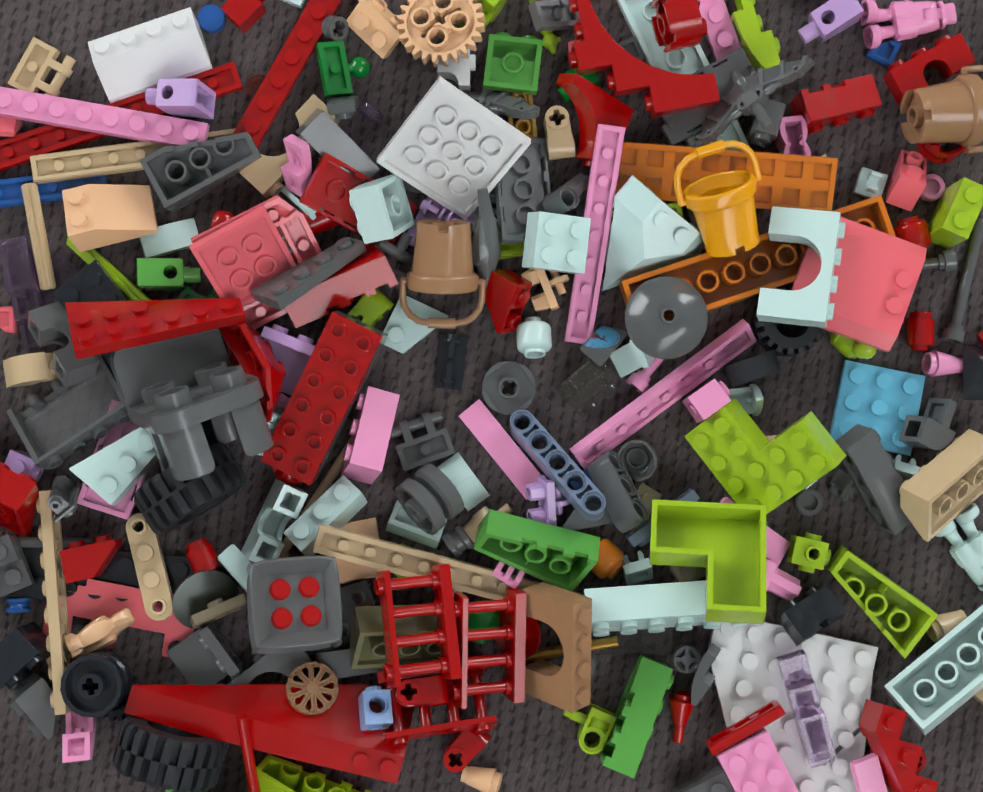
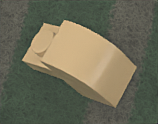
M30 353L4 360L3 368L6 388L60 380L52 368L53 353Z

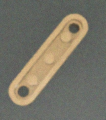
M137 513L128 519L126 533L139 587L148 617L156 621H164L173 614V595L159 537L153 533L142 513ZM138 522H142L144 525L143 530L137 532L135 529ZM160 601L163 604V609L157 612L154 607Z

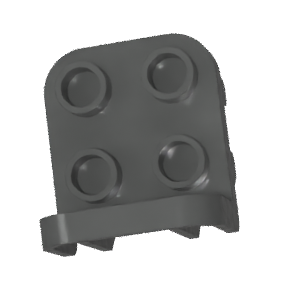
M219 329L111 352L110 365L132 423L149 432L162 472L170 467L171 473L177 481L190 480L206 475L215 468V463L201 422L210 419L216 440L219 443L225 444L239 439L243 453L248 456L264 452L274 445L259 400L264 396L259 378L244 373L241 365L231 366Z

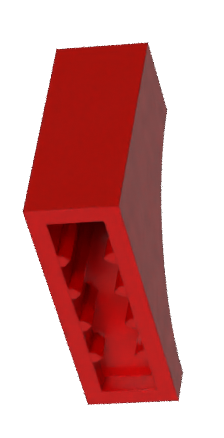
M577 73L559 74L556 84L572 100L579 120L580 138L575 158L584 162V167L591 170L597 125L604 124L624 127L626 132L634 109Z

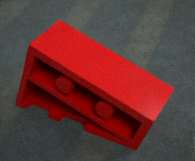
M872 74L842 81L841 84L834 86L825 84L820 86L821 90L809 93L808 89L800 90L790 102L793 116L802 115L805 119L808 135L817 134L824 130V126L833 124L834 128L848 124L849 119L858 116L859 120L874 116V111L882 105Z

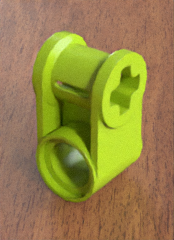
M376 289L377 294L370 297L362 296L348 315L358 320L362 317V322L373 327L383 318L382 314L387 309L391 310L394 303L379 289Z

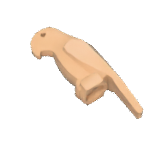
M125 608L111 618L101 616L87 624L79 633H71L65 636V642L71 653V659L80 658L89 653L102 650L117 640V636L134 623L135 618L131 610ZM51 657L46 659L48 666L51 663Z

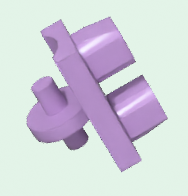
M546 475L537 476L536 482L525 485L527 499L529 501L538 500L539 505L538 508L527 510V519L557 526L556 515L563 514V506L569 505L570 502L555 487L553 480H548Z

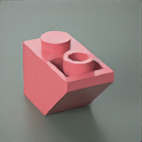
M903 149L900 151L887 187L886 203L910 212L913 210L926 187L927 159L920 153L915 151L909 152Z

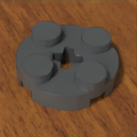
M499 362L492 366L484 377L482 383L483 398L492 410L503 415H512L517 410L527 409L532 403L536 388L535 379L531 371L520 363ZM507 381L509 384L514 382L516 384L514 395L502 393L501 390L504 388L503 382Z

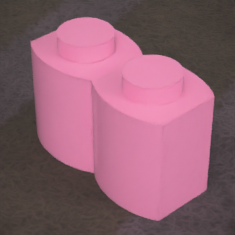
M802 115L782 118L777 139L774 140L777 149L780 151L779 153L811 156L810 148L805 142L808 134L807 124Z

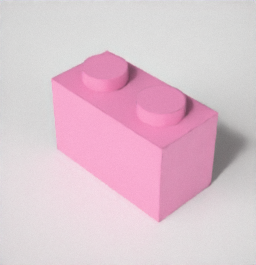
M713 379L685 398L682 403L695 421L699 423L731 402L728 397L731 393L722 381L717 382L716 379Z

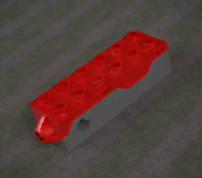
M341 310L331 313L272 435L274 445L264 452L260 460L272 466L278 481L280 480L294 486L303 482L311 485L318 480L388 334Z

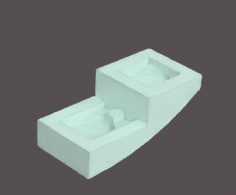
M194 218L158 226L159 233L139 238L145 258H155L172 254L173 251L190 248L189 245L193 244L190 238L198 235V230Z

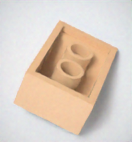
M86 184L62 190L67 235L79 252L159 233L150 185Z

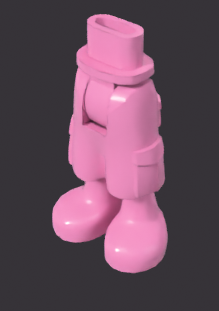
M862 0L861 7L864 11L860 17L861 26H866L862 34L864 44L868 49L879 47L882 40L892 37L895 41L912 39L921 34L942 30L946 25L956 24L957 22L954 3L944 4L943 1L913 2L911 0L891 2L888 9H880L875 0ZM884 21H890L892 23V25L882 27H880L879 25H872Z

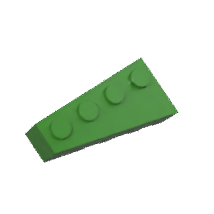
M490 509L478 525L473 549L547 583L572 592L598 562L600 537Z
M639 654L616 710V722L606 746L599 752L603 766L635 778L647 741L652 735L656 716L660 714L663 708V696L666 689H670L675 675L672 674L673 668L670 665L644 654Z

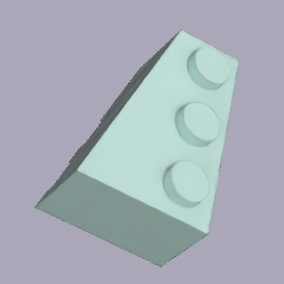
M139 427L69 468V470L110 505H118L155 464L158 458L149 432Z

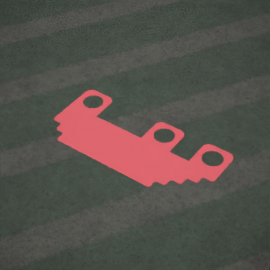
M88 579L86 586L78 585L77 592L67 597L69 634H71L73 616L91 619L92 622L101 616L111 618L125 608H129L135 618L134 623L129 627L165 634L162 648V656L169 657L167 654L168 646L172 641H182L194 632L193 628L181 624L174 613L164 621H156L148 617L140 588ZM88 594L98 595L101 597L98 599H92L88 596ZM116 598L128 599V600H126V601H118ZM160 601L154 607L157 612L163 609V604ZM44 619L43 633L48 636L49 626L45 623ZM117 640L105 648H114L116 646Z

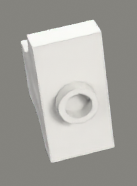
M470 49L467 50L468 59L462 55L458 56L459 64H456L453 59L449 60L448 67H445L443 61L438 63V78L440 76L443 79L453 80L462 92L463 90L470 92V71H476V54H470Z

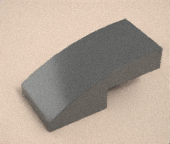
M713 643L702 658L694 676L691 704L695 707L716 677L708 671L721 651Z

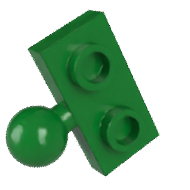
M344 41L319 42L315 46L325 98L351 96L353 89L350 74L356 78L366 77L370 72L369 61L364 57L358 56L348 63Z

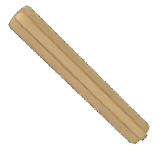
M26 183L21 186L39 286L41 290H51L56 287L38 186L36 183Z

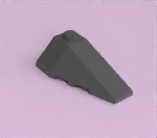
M249 132L216 137L212 140L194 141L179 146L162 147L139 161L164 208L174 213L210 192L261 158V155Z

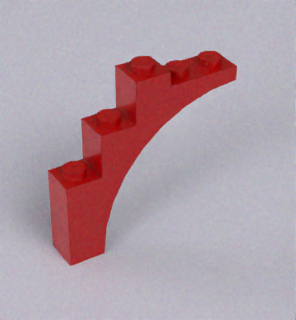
M568 0L570 12H575L577 23L573 24L576 40L581 41L573 44L571 52H568L570 68L575 69L578 75L582 76L608 71L609 73L605 75L608 90H612L613 97L645 91L643 104L645 111L650 112L651 118L712 107L720 101L715 73L689 75L672 73L650 66L632 56L614 41L600 23L590 0Z

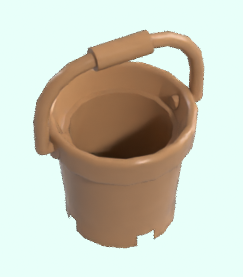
M983 65L962 67L961 74L949 82L905 92L901 101L900 114L907 113V122L901 123V128L909 143H956L966 147V151L969 154L983 152V145L975 146L983 141V80L978 75L971 74L983 72Z
M439 219L418 220L412 270L407 274V277L399 279L401 308L409 319L417 324L428 326V328L455 329L457 326L467 325L474 321L483 310L486 292L485 279H479V275L474 272L470 222L457 219H449V221H439ZM406 284L409 290L427 294L470 293L476 291L479 285L477 307L471 315L456 320V318H419L412 313L407 305Z

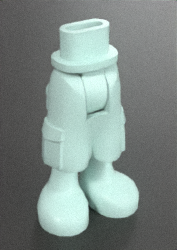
M972 503L955 518L967 536L965 541L960 537L953 520L935 536H944L951 543L952 546L949 551L961 568H964L973 582L978 585L979 590L983 591V531H977L974 524V519L979 515V508L975 503Z

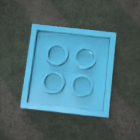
M845 360L843 362L830 435L836 441L855 425L859 424L873 428L879 433L881 437L880 443L885 451L911 456L912 447L899 441V437L906 416H918L926 376Z

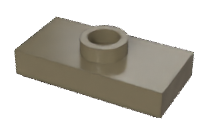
M241 594L227 601H223L220 598L208 603V609L191 615L190 622L193 629L244 609L247 604L244 594Z

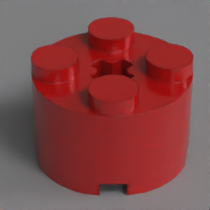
M700 0L652 1L651 9L656 8V16L651 17L652 27L659 47H666L663 50L665 53L699 45L702 35L707 34V23L704 18H701L699 10Z

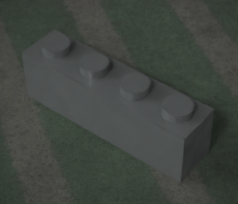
M857 424L835 441L847 455L842 462L879 529L896 535L911 523L900 508L899 489L904 480L895 471L890 454L883 449L879 433L873 428Z

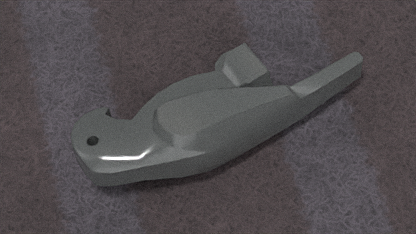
M483 188L477 190L479 219L478 221L470 222L473 265L476 268L474 272L479 275V279H485L487 288L491 273L495 271L501 257V247L497 221L493 214L488 189Z

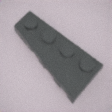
M344 237L333 246L250 292L254 300L283 310L367 251L363 241Z

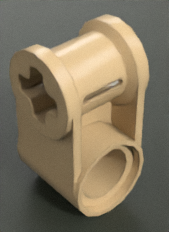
M552 106L547 110L543 119L547 159L549 161L575 157V143L571 132L568 111L562 106ZM553 115H557L558 119H562L559 125H556L554 121H550Z

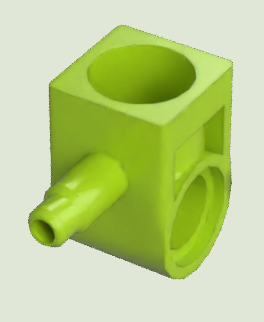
M592 703L588 706L585 714L579 711L570 713L564 710L563 712L564 716L581 724L577 737L579 745L584 752L593 755L598 754L604 749L617 719L615 713ZM589 732H596L599 735L597 742L593 744L586 743L584 738Z

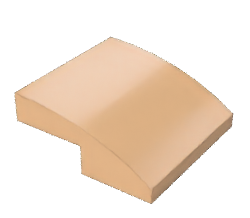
M375 517L346 523L341 528L380 539ZM335 559L340 584L378 577L377 572L383 571Z

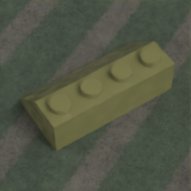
M393 605V607L410 606V605ZM381 606L355 607L350 624L351 669L383 668V665L386 664ZM432 614L395 619L396 636L434 632L438 628L437 617H434ZM431 643L398 648L399 665L438 660V657H441L440 645Z

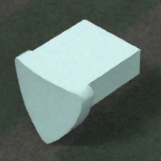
M629 339L630 343L615 350L610 356L621 378L642 367L644 369L649 367L654 361V357L640 351L631 339Z
M749 384V387L729 389L731 394L728 397L730 400L736 398L748 414H752L753 417L760 415L764 398L756 384Z

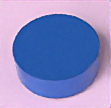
M210 4L201 8L198 13V22L204 31L218 33L224 28L226 17L220 7Z

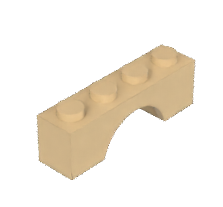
M314 94L295 113L299 127L317 108L323 110L336 124L340 122L335 119V115L328 114L327 106ZM311 150L312 158L316 154L313 150ZM287 152L279 156L260 154L261 158L239 173L266 199L270 196L274 197L284 187L282 184L284 177L281 167L289 162Z

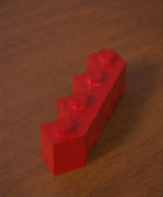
M866 699L858 726L862 735L867 738L871 747L870 753H875L879 757L888 791L936 792L939 782L916 774L923 747L900 740L907 712Z

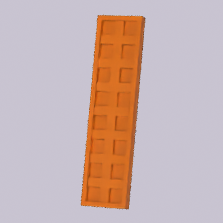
M623 141L615 195L633 175L652 190L659 199L677 202L673 178L677 165L685 156L694 152L695 148L698 147ZM726 149L725 151L690 161L683 169L680 178L682 193L688 185L709 175L733 170H745L754 174L748 155L742 150ZM754 151L762 175L761 181L756 182L757 191L754 194L755 208L772 209V206L832 211L838 158Z

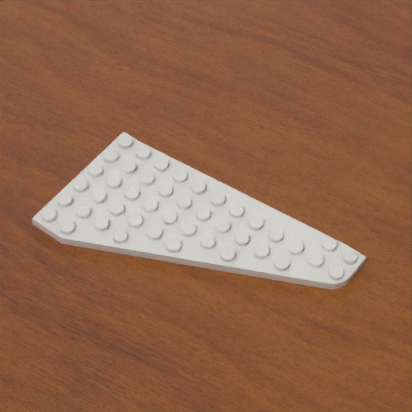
M764 621L763 625L748 624L744 627H731V623L720 624L719 628L712 629L708 648L713 643L721 651L712 663L711 670L712 674L716 676L714 682L726 728L775 700L782 706L786 714L764 728L768 731L798 792H857L849 762L864 756L866 737L862 735L861 731L855 737L852 733L859 727L866 699L870 700L878 647L820 633H815L814 636L796 646L782 625ZM839 745L844 747L825 766L822 764V761Z

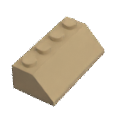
M968 429L961 436L956 437L945 450L938 452L932 461L927 465H923L912 478L902 483L899 489L900 508L923 540L929 542L983 494L982 434Z

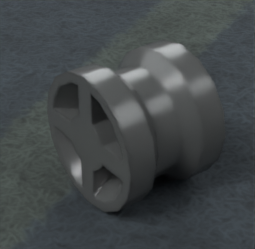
M460 524L455 527L454 532L442 536L443 541L457 559L462 556L464 550L474 547V543Z
M679 644L671 653L673 665L682 673L688 674L696 671L701 662L700 654L690 644Z

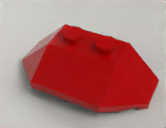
M245 323L218 328L232 365H241L244 373L259 378L264 396L259 400L266 421H271L283 390L284 376H286L281 361L275 360L269 341L263 340L257 330Z

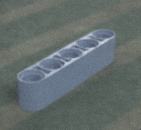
M524 409L515 411L510 417V430L513 438L544 474L555 482L558 490L585 520L590 522L600 520L604 516L606 507L604 495L532 413ZM519 422L529 424L528 428L522 430L518 429L515 425ZM537 441H542L547 446L544 449L538 450L532 445ZM554 461H560L564 464V467L560 470H555L551 468L550 464ZM572 481H577L582 487L579 490H571L568 484ZM594 501L600 505V508L596 511H590L585 505L588 502Z

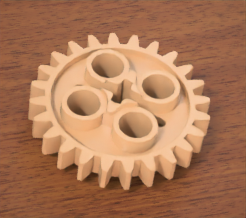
M407 0L409 6L401 5L400 8L403 15H397L400 24L397 26V30L401 34L399 36L401 43L405 44L404 47L407 53L412 52L414 60L422 56L421 59L424 65L430 59L434 67H437L439 61H443L445 67H448L450 59L459 64L458 56L462 55L468 59L467 50L476 51V44L474 42H482L480 33L485 32L483 22L486 21L484 13H481L483 12L482 4L477 3L478 0ZM442 4H450L446 8H439ZM422 19L428 20L424 24H417ZM459 23L466 24L462 28H455V26ZM437 39H444L440 44H433Z

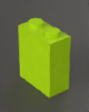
M964 177L945 189L928 224L932 243L948 249L969 238L983 206V185Z

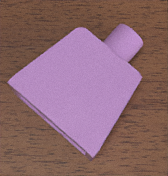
M829 0L812 11L808 18L809 24L797 30L804 44L817 37L823 43L857 23L864 10L858 0ZM822 20H829L831 24H824Z
M159 79L157 89L148 88L146 90V103L148 105H156V107L169 115L214 119L216 92L198 79Z

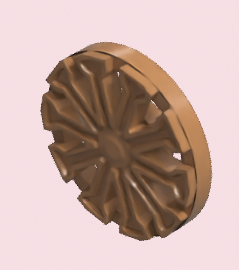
M307 662L299 665L292 671L286 683V696L290 705L296 711L305 715H318L327 711L335 702L339 690L338 680L334 672L325 664L318 662ZM314 667L320 669L316 678H314ZM302 669H308V678L304 675ZM327 672L330 677L320 681L323 674ZM298 676L303 683L294 681L293 677ZM330 683H332L334 686L333 689L323 687ZM292 687L301 689L296 693H291ZM322 693L331 695V700L328 701ZM303 696L302 702L296 704L295 699ZM316 699L323 704L321 709L317 708ZM308 700H311L310 710L305 709Z

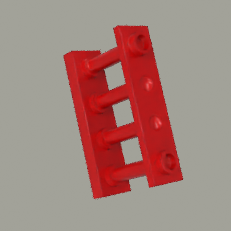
M450 564L431 566L429 575L390 579V570L377 572L378 577L374 580L376 594L380 596L386 655L383 675L385 681H388L389 686L401 687L402 676L440 672V674H443V679L462 678ZM430 586L434 589L435 600H432V603L393 607L392 590ZM432 614L434 617H437L438 628L434 632L396 636L395 619ZM431 643L440 645L441 657H438V660L399 665L398 648Z
M507 587L506 596L502 600L468 602L467 596L459 591H455L454 607L462 678L453 679V683H450L449 694L451 700L461 709H467V696L503 692L513 703L525 702L526 593L517 587L516 589ZM505 612V624L502 627L468 630V614ZM504 638L505 651L502 654L468 657V641ZM499 665L505 667L502 681L467 684V670L469 668Z
M488 667L469 668L467 670V678H470L471 684L482 683L481 676H483V672H488ZM383 671L377 672L379 686L385 688V690L390 689L394 732L385 733L387 743H392L393 746L407 745L409 740L473 729L476 730V733L491 731L492 726H497V716H487L484 694L473 695L476 718L460 721L458 705L450 698V704H446L449 723L432 725L430 706H418L421 727L405 730L402 706L395 697L397 687L389 686L388 681L386 682L384 679ZM432 672L425 674L402 676L401 682L406 679L423 678L426 676L443 674H440V672ZM448 679V688L450 683H453V679Z

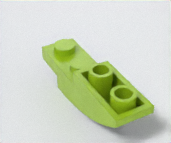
M734 0L737 11L733 12L730 18L740 46L743 48L753 68L758 72L757 69L761 67L766 69L779 65V40L777 37L774 38L772 30L761 32L763 30L761 16L759 14L756 15L754 9L756 0Z

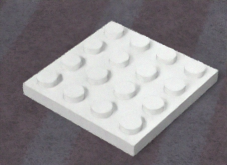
M439 76L378 155L376 162L464 220H467L479 206L477 190L487 188L488 193H490L529 147L531 138Z

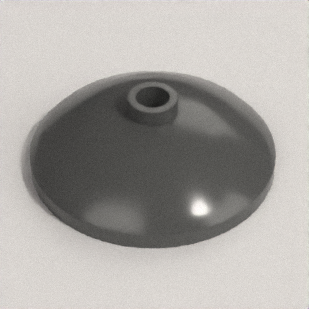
M664 276L646 281L633 292L626 305L624 320L629 338L640 351L658 359H674L689 353L700 343L707 328L708 314L705 302L696 288L682 279ZM665 311L672 312L673 319L671 321L665 320Z

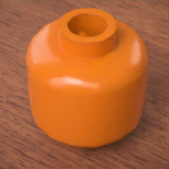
M602 539L600 541L598 562L591 571L600 579L614 578L623 568V565H625L623 562L624 553L609 539Z

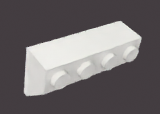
M191 7L88 42L94 67L110 103L145 92L148 88H157L159 79H183L213 69L200 25Z

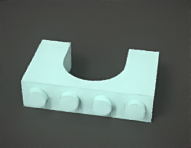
M772 206L768 231L770 241L807 245L819 255L822 263L817 278L803 289L792 291L760 288L756 314L758 321L826 328L827 320H833L835 304L830 303L831 293L837 292L838 276H834L835 265L840 266L842 249H838L837 246L838 239H844L846 222L841 221L840 212Z

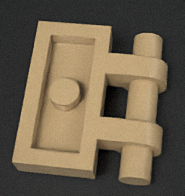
M33 37L8 84L17 90L38 93L41 90L45 92V95L59 97L62 93L59 90L66 78L71 77L73 73L71 69L76 60L66 55L62 63L57 62L56 59L60 52L56 48ZM53 69L57 72L49 85L44 81L50 70Z

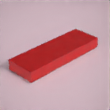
M774 700L710 737L705 743L712 755L715 756L784 716L786 713L782 706Z

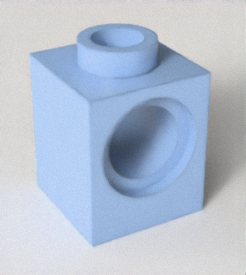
M381 686L365 688V691H362L358 697L361 731L388 729L393 723L390 689L382 690ZM369 702L378 703L381 707V712L374 713L371 711Z

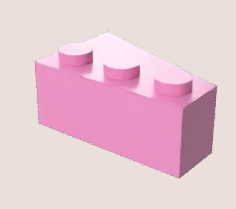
M370 386L367 387L364 394L359 393L355 409L359 411L357 418H353L349 434L352 436L350 444L346 445L343 460L345 461L340 477L344 475L348 479L372 484L380 475L400 395Z

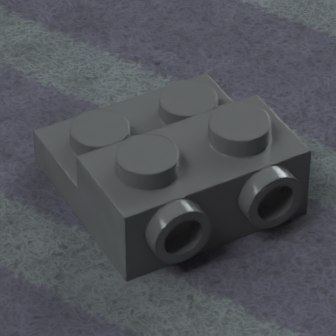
M4 530L0 531L1 598L35 584L16 533L5 534Z

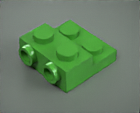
M504 32L489 34L483 89L537 95L543 40L530 35L513 37Z

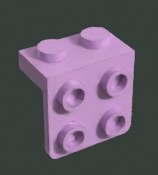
M273 324L272 328L264 326L260 336L264 337V340L269 341L275 360L281 361L286 371L282 392L292 396L315 348L312 345L314 340L301 334L298 335V338L287 335L288 329Z

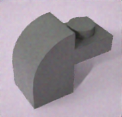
M929 398L924 416H906L899 441L913 448L944 449L952 442L956 434L949 427L957 403L951 399Z

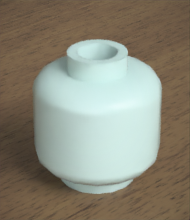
M540 317L526 318L525 322L519 324L516 329L518 351L530 359L544 357L546 352L552 347L550 325L545 321H541Z

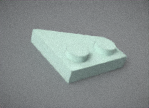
M406 296L408 307L419 318L449 317L434 308ZM399 298L383 331L388 334L384 345L404 354L429 335L435 328H428V326L417 324L409 319L401 308Z

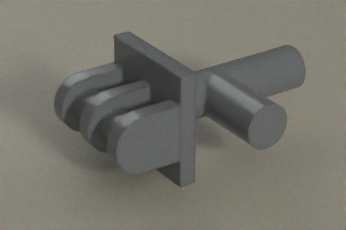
M403 232L396 246L386 240L376 242V248L402 262L398 271L408 274L412 270L414 247H409L407 252L406 249L413 236Z

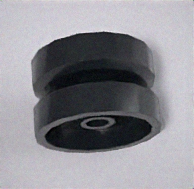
M98 650L75 659L65 669L61 677L60 686L63 701L72 712L82 717H97L106 714L126 700L132 686V674L125 660L111 651Z

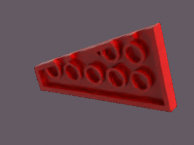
M240 298L65 302L76 360L246 322Z

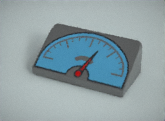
M600 325L581 346L580 350L601 367L628 335L627 331Z

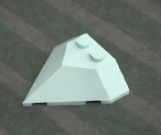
M633 175L614 196V213L612 223H610L602 291L619 286L623 280L698 256L705 248L700 230L659 199L652 190Z

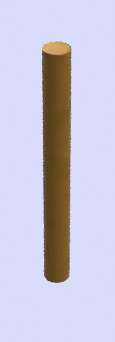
M617 636L592 640L591 651L619 647ZM560 645L537 649L532 656L525 659V663L564 656L563 647Z

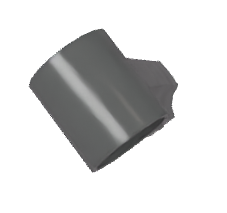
M579 173L557 190L546 195L543 199L545 212L564 214L575 209L578 203L587 196L589 176Z

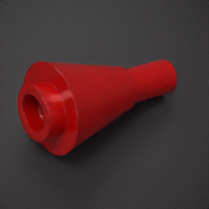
M678 690L675 691V694L669 695L672 722L674 724L672 741L682 743L684 729L694 705L691 704V693Z

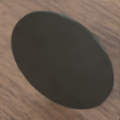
M204 570L187 577L176 589L172 600L173 613L181 624L193 628L190 622L191 615L208 609L207 604L214 600L222 598L223 601H227L236 597V586L228 575L220 571ZM227 616L213 622L217 625L220 622H222Z

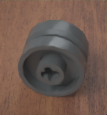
M425 464L414 473V479H406L395 489L398 501L407 515L420 529L430 535H434L444 527L446 519L452 520L464 510L463 500L454 484L440 469L432 464Z

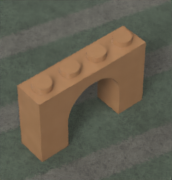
M545 582L523 588V591L526 593V616L542 621L552 627L561 641L564 653L562 667L546 660H538L525 666V694L570 713L590 705L592 598Z

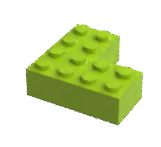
M736 398L732 399L731 402L684 436L736 504L766 505V514L837 467L847 456L812 411L769 441Z
M652 499L649 565L706 568L705 621L763 625L766 616V505Z

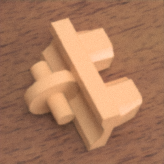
M529 269L521 274L522 277L532 282V286L541 283L543 287V293L531 297L536 311L549 308L553 311L559 308L552 287H556L559 295L566 293L563 283L570 280L568 275L560 276L559 272L549 271L552 280L549 281L545 270Z

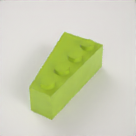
M843 545L839 547L830 559L829 564L825 566L905 659L938 616L928 605Z

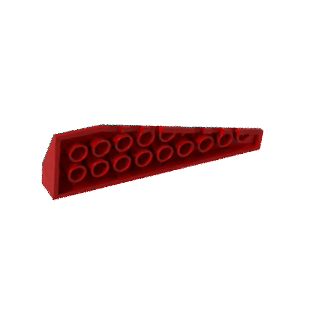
M285 683L239 685L132 684L124 713L239 746L241 744L236 716L240 713H246L254 750L396 784L407 746H393L392 743H387L385 733L394 732L393 723L388 729L361 731L358 697L362 691H365V688L374 686L366 683H338L339 690L335 702L327 711L318 715H305L296 711L287 699ZM332 683L323 686L324 688L329 689L334 688ZM292 687L291 693H296L301 689ZM401 692V696L404 695L407 700H411L413 695ZM322 693L328 701L331 700V695ZM304 697L296 698L295 703L300 704ZM316 699L317 708L321 709L323 704ZM308 700L305 709H311V700ZM369 702L371 711L374 713L381 712V707L378 703ZM402 706L405 730L410 729L414 707Z

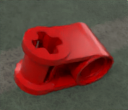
M431 675L423 678L403 680L401 687L396 689V700L403 707L450 704L448 679H443V675ZM406 686H410V690L416 692L410 701L407 700L406 696H401V692H404Z
M475 729L457 732L455 738L444 750V766L451 772L457 773L462 771L474 756L485 747L491 735L488 732L476 733ZM458 752L461 753L460 763L458 761L450 762V753L454 755Z

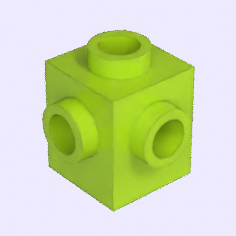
M807 532L805 533V538L791 535V544L785 561L798 564V570L814 574L815 569L824 570V566L829 564L831 549H828L829 543L821 541L822 536Z

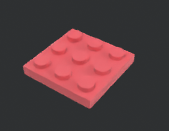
M264 205L189 245L219 298H240L242 307L255 301L250 292L251 290L296 266Z

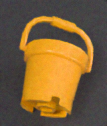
M719 140L695 148L694 152L685 156L677 165L673 177L678 205L680 207L686 206L687 209L693 211L705 244L706 253L708 252L709 256L737 255L735 249L743 245L745 252L751 250L760 242L754 194L757 191L756 182L762 179L759 162L754 151L745 143L735 140L724 142ZM732 147L741 149L748 155L754 174L745 170H733L709 175L688 185L682 193L680 178L683 169L690 161L696 158L701 159L725 151V148Z

